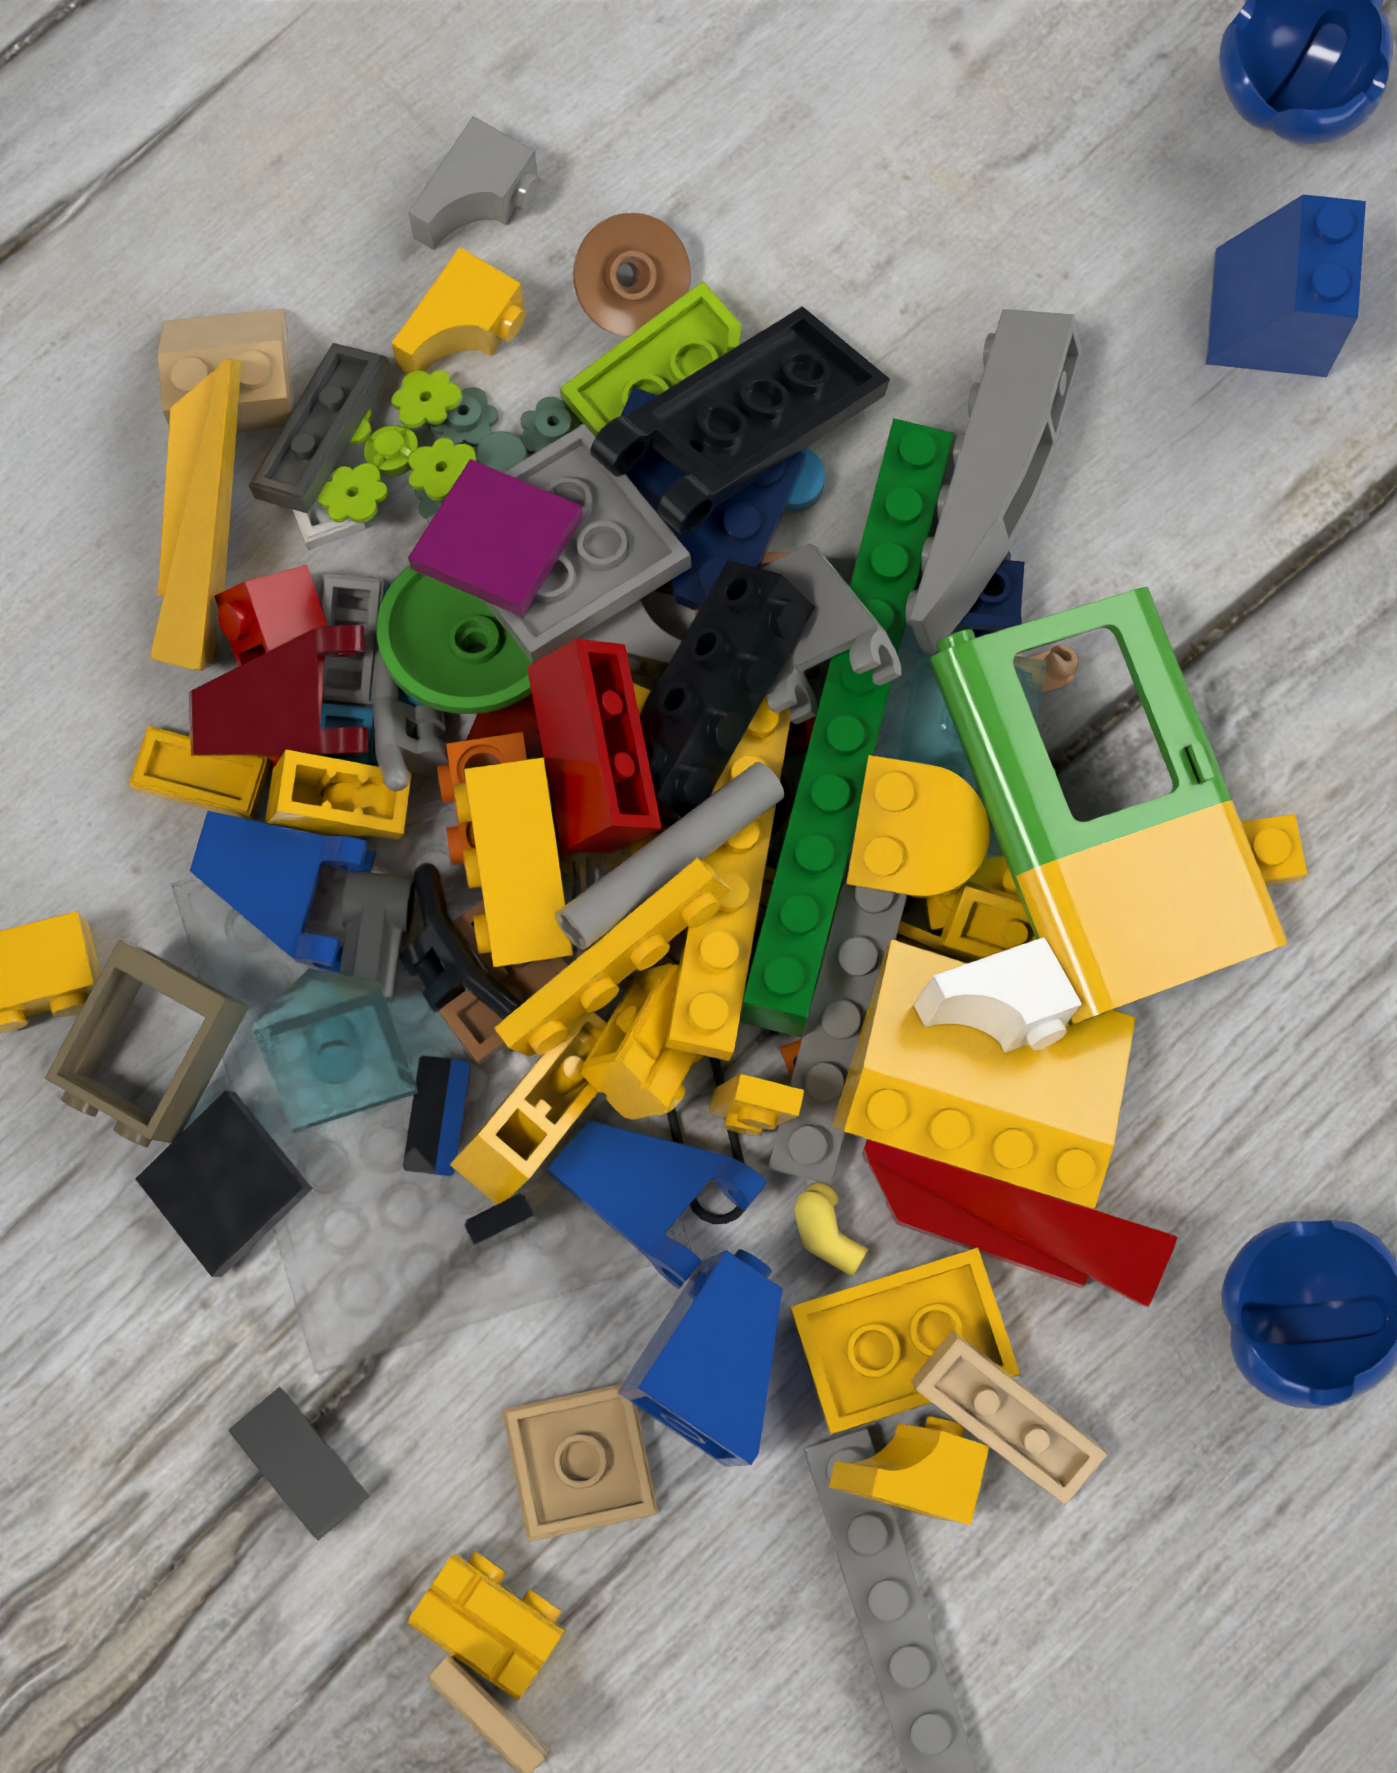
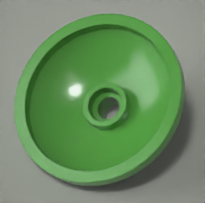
M410 565L396 577L381 602L377 616L376 634L384 666L394 682L406 694L426 706L456 714H478L499 710L531 694L527 667L532 663L482 599L412 570ZM481 644L486 647L478 653L467 652V649L472 645Z

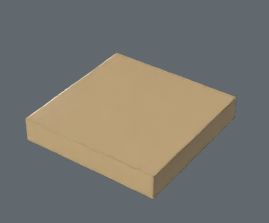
M622 1384L502 1409L528 1542L659 1514L637 1406L617 1393Z
M450 1656L445 1658L428 1676L430 1678L428 1682L519 1773H532L551 1752L456 1657Z

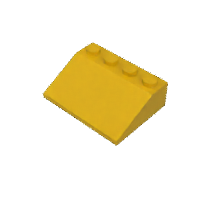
M889 939L832 1127L1095 1209L1114 1148L1136 1017L1111 1010L1070 1026L1067 1023L1065 1025L1066 1035L1048 1047L1032 1050L1028 1044L1005 1053L999 1041L989 1034L970 1026L938 1024L925 1027L913 1006L933 975L968 963Z

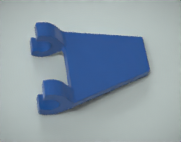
M207 811L190 872L293 960L318 970L339 974L343 947L340 946L341 941L323 935L304 934L322 868L328 865L347 873L349 870L371 872L376 852L367 849L369 845L367 841L353 837L324 836Z
M588 1120L546 1169L550 1176L639 1250L655 1269L677 1289L681 1288L702 1261L683 1244L668 1237L666 1232L708 1182L714 1181L723 1194L743 1211L748 1208L768 1183L754 1169L731 1156Z

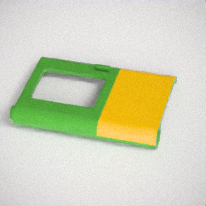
M1148 587L1134 589L977 638L972 629H967L936 642L939 653L929 659L930 666L1036 940L1043 937L1046 938L1082 1003L1068 1021L1069 1026L1289 944ZM1105 628L1110 630L1116 637L1168 769L1173 787L1170 794L1087 822H1080L1073 818L1015 671L1013 659L1017 654Z

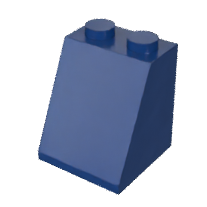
M1303 194L1216 248L1206 365L1318 377L1328 376L1358 319L1366 201Z
M738 1249L735 1255L727 1250L703 1260L699 1264L617 1392L725 1467L752 1465L759 1454L782 1288L768 1279L772 1272L771 1268L754 1255Z

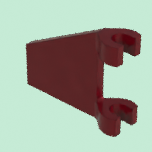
M337 625L316 627L189 692L191 756H282L285 750H292L324 757L351 758L368 753L367 727L327 729L320 727L317 662L318 655L354 657L356 652H364V626Z

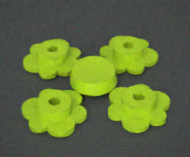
M416 370L408 373L403 378V389L396 391L392 395L391 401L394 408L399 410V419L404 426H385L371 435V426L368 419L372 411L369 407L347 445H357L366 441L364 457L368 463L360 464L353 470L347 466L337 468L332 474V481L325 483L317 497L320 506L328 509V515L333 522H344L348 518L356 523H364L371 520L377 513V503L382 502L388 496V489L381 482V475L394 477L402 475L411 469L413 472L408 478L410 486L417 491L425 490L426 495L432 500L441 501L445 500L470 459L476 461V453L470 445L457 444L454 446L453 441L449 438L436 440L432 447L423 446L418 448L417 437L409 429L420 427L427 422L432 425L441 424L447 418V411L456 408L461 403L463 398L461 389L458 385L451 383L450 376L446 371L437 370L429 375L426 371Z

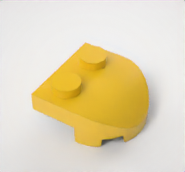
M869 755L846 884L922 899L942 897L957 890L979 872L989 851L991 827L987 811L980 797L963 778L945 768Z

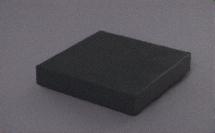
M224 1091L135 1178L211 1277H222L313 1189L237 1093L233 1091Z

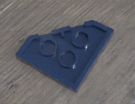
M633 387L621 416L624 417L657 395ZM653 447L647 449L638 464L625 474L657 514L658 505L663 495L678 479L685 476ZM797 453L716 506L706 521L691 534L681 535L660 516L691 556V568L668 582L677 604L694 611L695 609L700 610L727 560L760 568L805 465V453Z

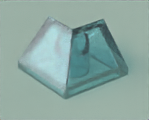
M309 968L252 1023L253 1032L293 1133L418 1094L413 1074L383 990L378 982Z

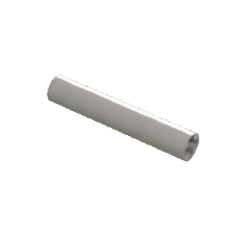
M755 762L557 911L556 920L563 933L576 947L585 950L614 928L697 857L703 860L784 798V790L777 776L763 763Z

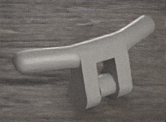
M378 648L376 652L373 691L375 752L385 786L389 790L397 792L402 791L409 784L407 770L421 776L438 775L437 766L448 764L447 747L445 742L441 740L446 732L445 714L443 711L424 704L414 707L399 701V686L386 670Z

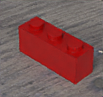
M575 638L529 665L527 672L562 852L613 854L662 829L625 644Z

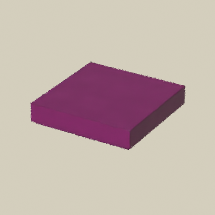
M470 459L408 557L412 570L523 617L583 519L582 506Z

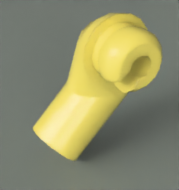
M812 1183L804 1192L797 1196L794 1207L801 1244L809 1253L853 1277L869 1249L838 1231L834 1206L838 1203V1196L834 1189L828 1184Z

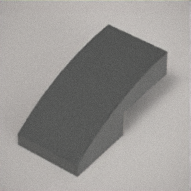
M280 1386L228 1430L270 1485L318 1541L370 1497L337 1453L323 1440L295 1402Z

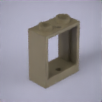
M119 940L45 1079L65 1090L61 1101L70 1107L92 1117H96L100 1110L116 1119L117 1123L113 1130L122 1137L143 1147H149L152 1140L172 1143L183 1132L250 1006L146 948ZM143 983L205 1017L154 1113L92 1078Z

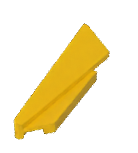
M223 359L214 371L170 407L158 596L164 597L151 648V659L191 670L203 671L215 664L219 609L214 596L225 591L241 359Z

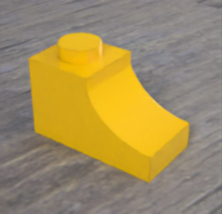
M459 247L391 342L397 368L407 374L416 370L425 371L439 359L465 350H481L492 356L502 340L509 343L514 339L526 318L521 283Z
M285 750L272 770L265 823L324 836H368L399 840L404 834L412 773L408 772L409 784L402 791L396 792L389 790L385 786L380 768L377 766Z
M927 1416L925 1427L897 1423L893 1439L876 1455L858 1462L835 1460L829 1487L927 1517L971 1526L989 1446L963 1438L966 1428L953 1421Z

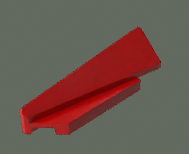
M867 1139L861 1154L865 1163L869 1164L886 1199V1205L897 1225L969 1250L978 1248L979 1252L986 1256L1079 1288H1083L1087 1278H1090L1136 1304L1148 1308L1175 1248L1177 1237L1172 1234Z

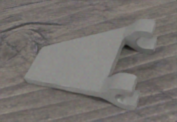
M810 543L761 568L782 574L815 606L766 693L768 706L771 711L777 714L789 708L790 721L796 725L816 716L818 712L817 700L813 689L805 677L804 671L850 649L849 656L853 671L860 675L872 669L873 683L878 686L901 676L900 660L886 631L818 547Z

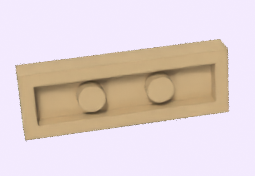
M954 1330L949 1333L910 1380L915 1390L1065 1506L1108 1455L1099 1443Z

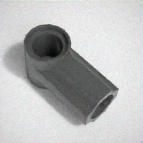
M348 871L342 899V926L346 927L338 977L337 993L339 996L371 1003L394 1002L403 934H409L414 911V877Z

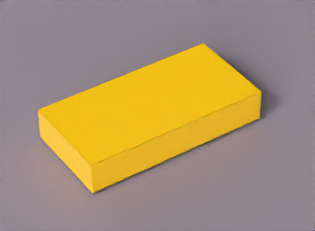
M147 726L129 785L132 790L225 815L253 820L271 762L265 756H191L189 736Z

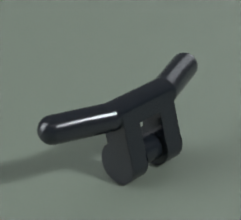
M431 863L420 864L415 869L414 880L426 928L400 954L401 962L411 976H419L425 986L422 995L433 1012H439L438 1010L466 991V988L504 1020L523 1002L482 968L448 914L438 868Z

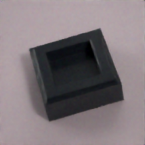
M519 1193L467 1219V1223L464 1226L475 1248L480 1252L538 1222L525 1195L521 1196Z

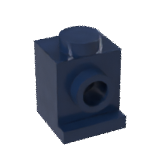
M1008 551L985 586L1002 588V593L998 596H988L982 591L974 605L956 626L953 634L972 629L977 638L1020 625L1022 623L1021 607L1025 562L1012 561L1011 553Z

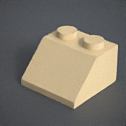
M285 308L163 321L158 348L162 412L168 425L170 421V407L214 371L223 359L242 360L236 432L280 428L285 425L295 408Z

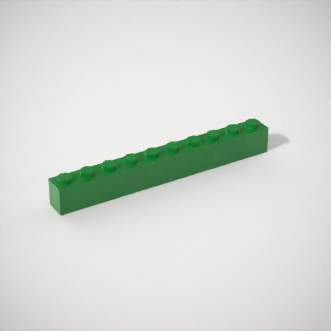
M893 418L850 588L886 631L898 655L906 626L905 612L907 599L910 592L915 590L921 566L923 546L928 538L954 433ZM850 649L831 657L739 1022L801 1038L805 1029L859 814L868 756H873L892 682L889 681L881 686L873 683L872 669L860 675L854 672L850 662Z

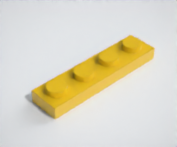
M697 857L495 1026L494 1029L509 1049L531 1057L535 1053L541 1055L554 1049L567 1037L569 1033L568 1025L585 1011L588 1013L595 1012L607 1005L619 992L617 985L634 970H645L661 960L670 948L668 942L687 926L695 928L709 920L720 908L721 903L719 899L731 889L716 870Z

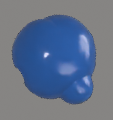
M1246 0L1240 12L1223 33L1219 52L1221 78L1227 96L1235 110L1248 124L1263 130L1272 131L1280 138L1296 144L1316 145L1332 142L1358 128L1378 107L1390 74L1393 38L1387 18L1381 12L1384 0Z
M1347 1221L1280 1222L1252 1237L1237 1253L1226 1272L1221 1290V1301L1224 1313L1231 1326L1230 1345L1236 1366L1244 1378L1258 1391L1288 1406L1305 1409H1324L1345 1403L1366 1393L1390 1375L1397 1364V1261L1387 1246L1376 1235L1355 1223Z

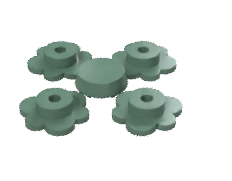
M469 387L461 391L463 396L461 403L456 408L447 411V418L443 423L432 425L427 422L429 429L433 433L443 435V438L451 439L454 446L465 443L477 448L475 452L476 462L500 472H505L528 458V453L534 454L582 425L580 419L569 407H565L562 400L556 397H545L537 403L536 411L529 410L521 415L520 423L524 429L521 439L505 431L491 433V426L495 425L498 421V411L495 407L487 405L488 401L485 392L476 387ZM414 490L416 497L420 500L418 505L419 514L425 519L435 514L444 501L430 499L426 495L425 490Z

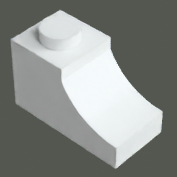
M1043 937L933 975L913 1006L925 1027L938 1024L970 1026L995 1038L1006 1053L1028 1044L1032 1050H1040L1054 1044L1066 1035L1065 1025L1082 1003L1046 938Z

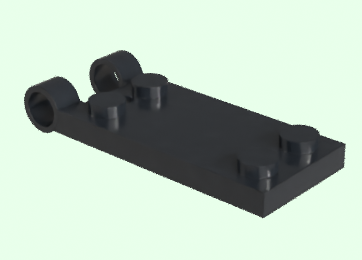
M802 306L624 417L620 416L611 420L594 439L590 453L609 472L619 477L633 469L642 459L646 450L653 447L685 475L666 491L658 505L657 512L681 535H688L697 530L706 521L716 506L884 397L890 378Z

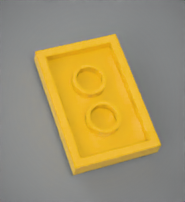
M978 1248L790 1306L792 1319L830 1436L931 1404L930 1400L915 1390L910 1380L952 1330L1013 1377L1020 1375Z

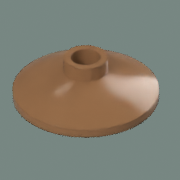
M622 213L604 219L588 232L576 253L573 266V283L577 299L586 315L596 325L615 335L630 336L689 292L690 262L682 241L667 224L647 214ZM624 263L628 264L633 271V279L626 287L622 286L617 280V270Z

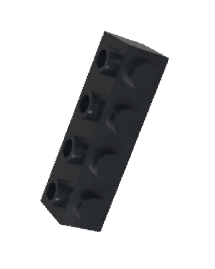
M727 560L639 715L659 815L678 821L709 798L766 696L767 691L812 614L815 606L782 574Z

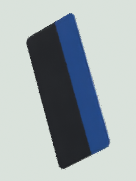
M426 1055L419 1058L403 1161V1169L405 1171L449 1177L454 1175L455 1169L450 1166V1163L457 1156L470 1072V1063L468 1061Z

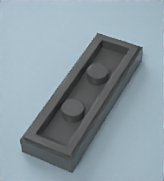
M332 343L249 484L255 499L309 513L391 371L385 356Z

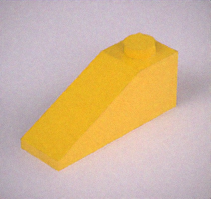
M585 1011L567 1026L569 1030L567 1037L554 1049L545 1052L537 1059L450 1163V1166L496 1205L509 1199L530 1179L598 1093L580 1074L583 1064L607 1025L595 1012L588 1013Z

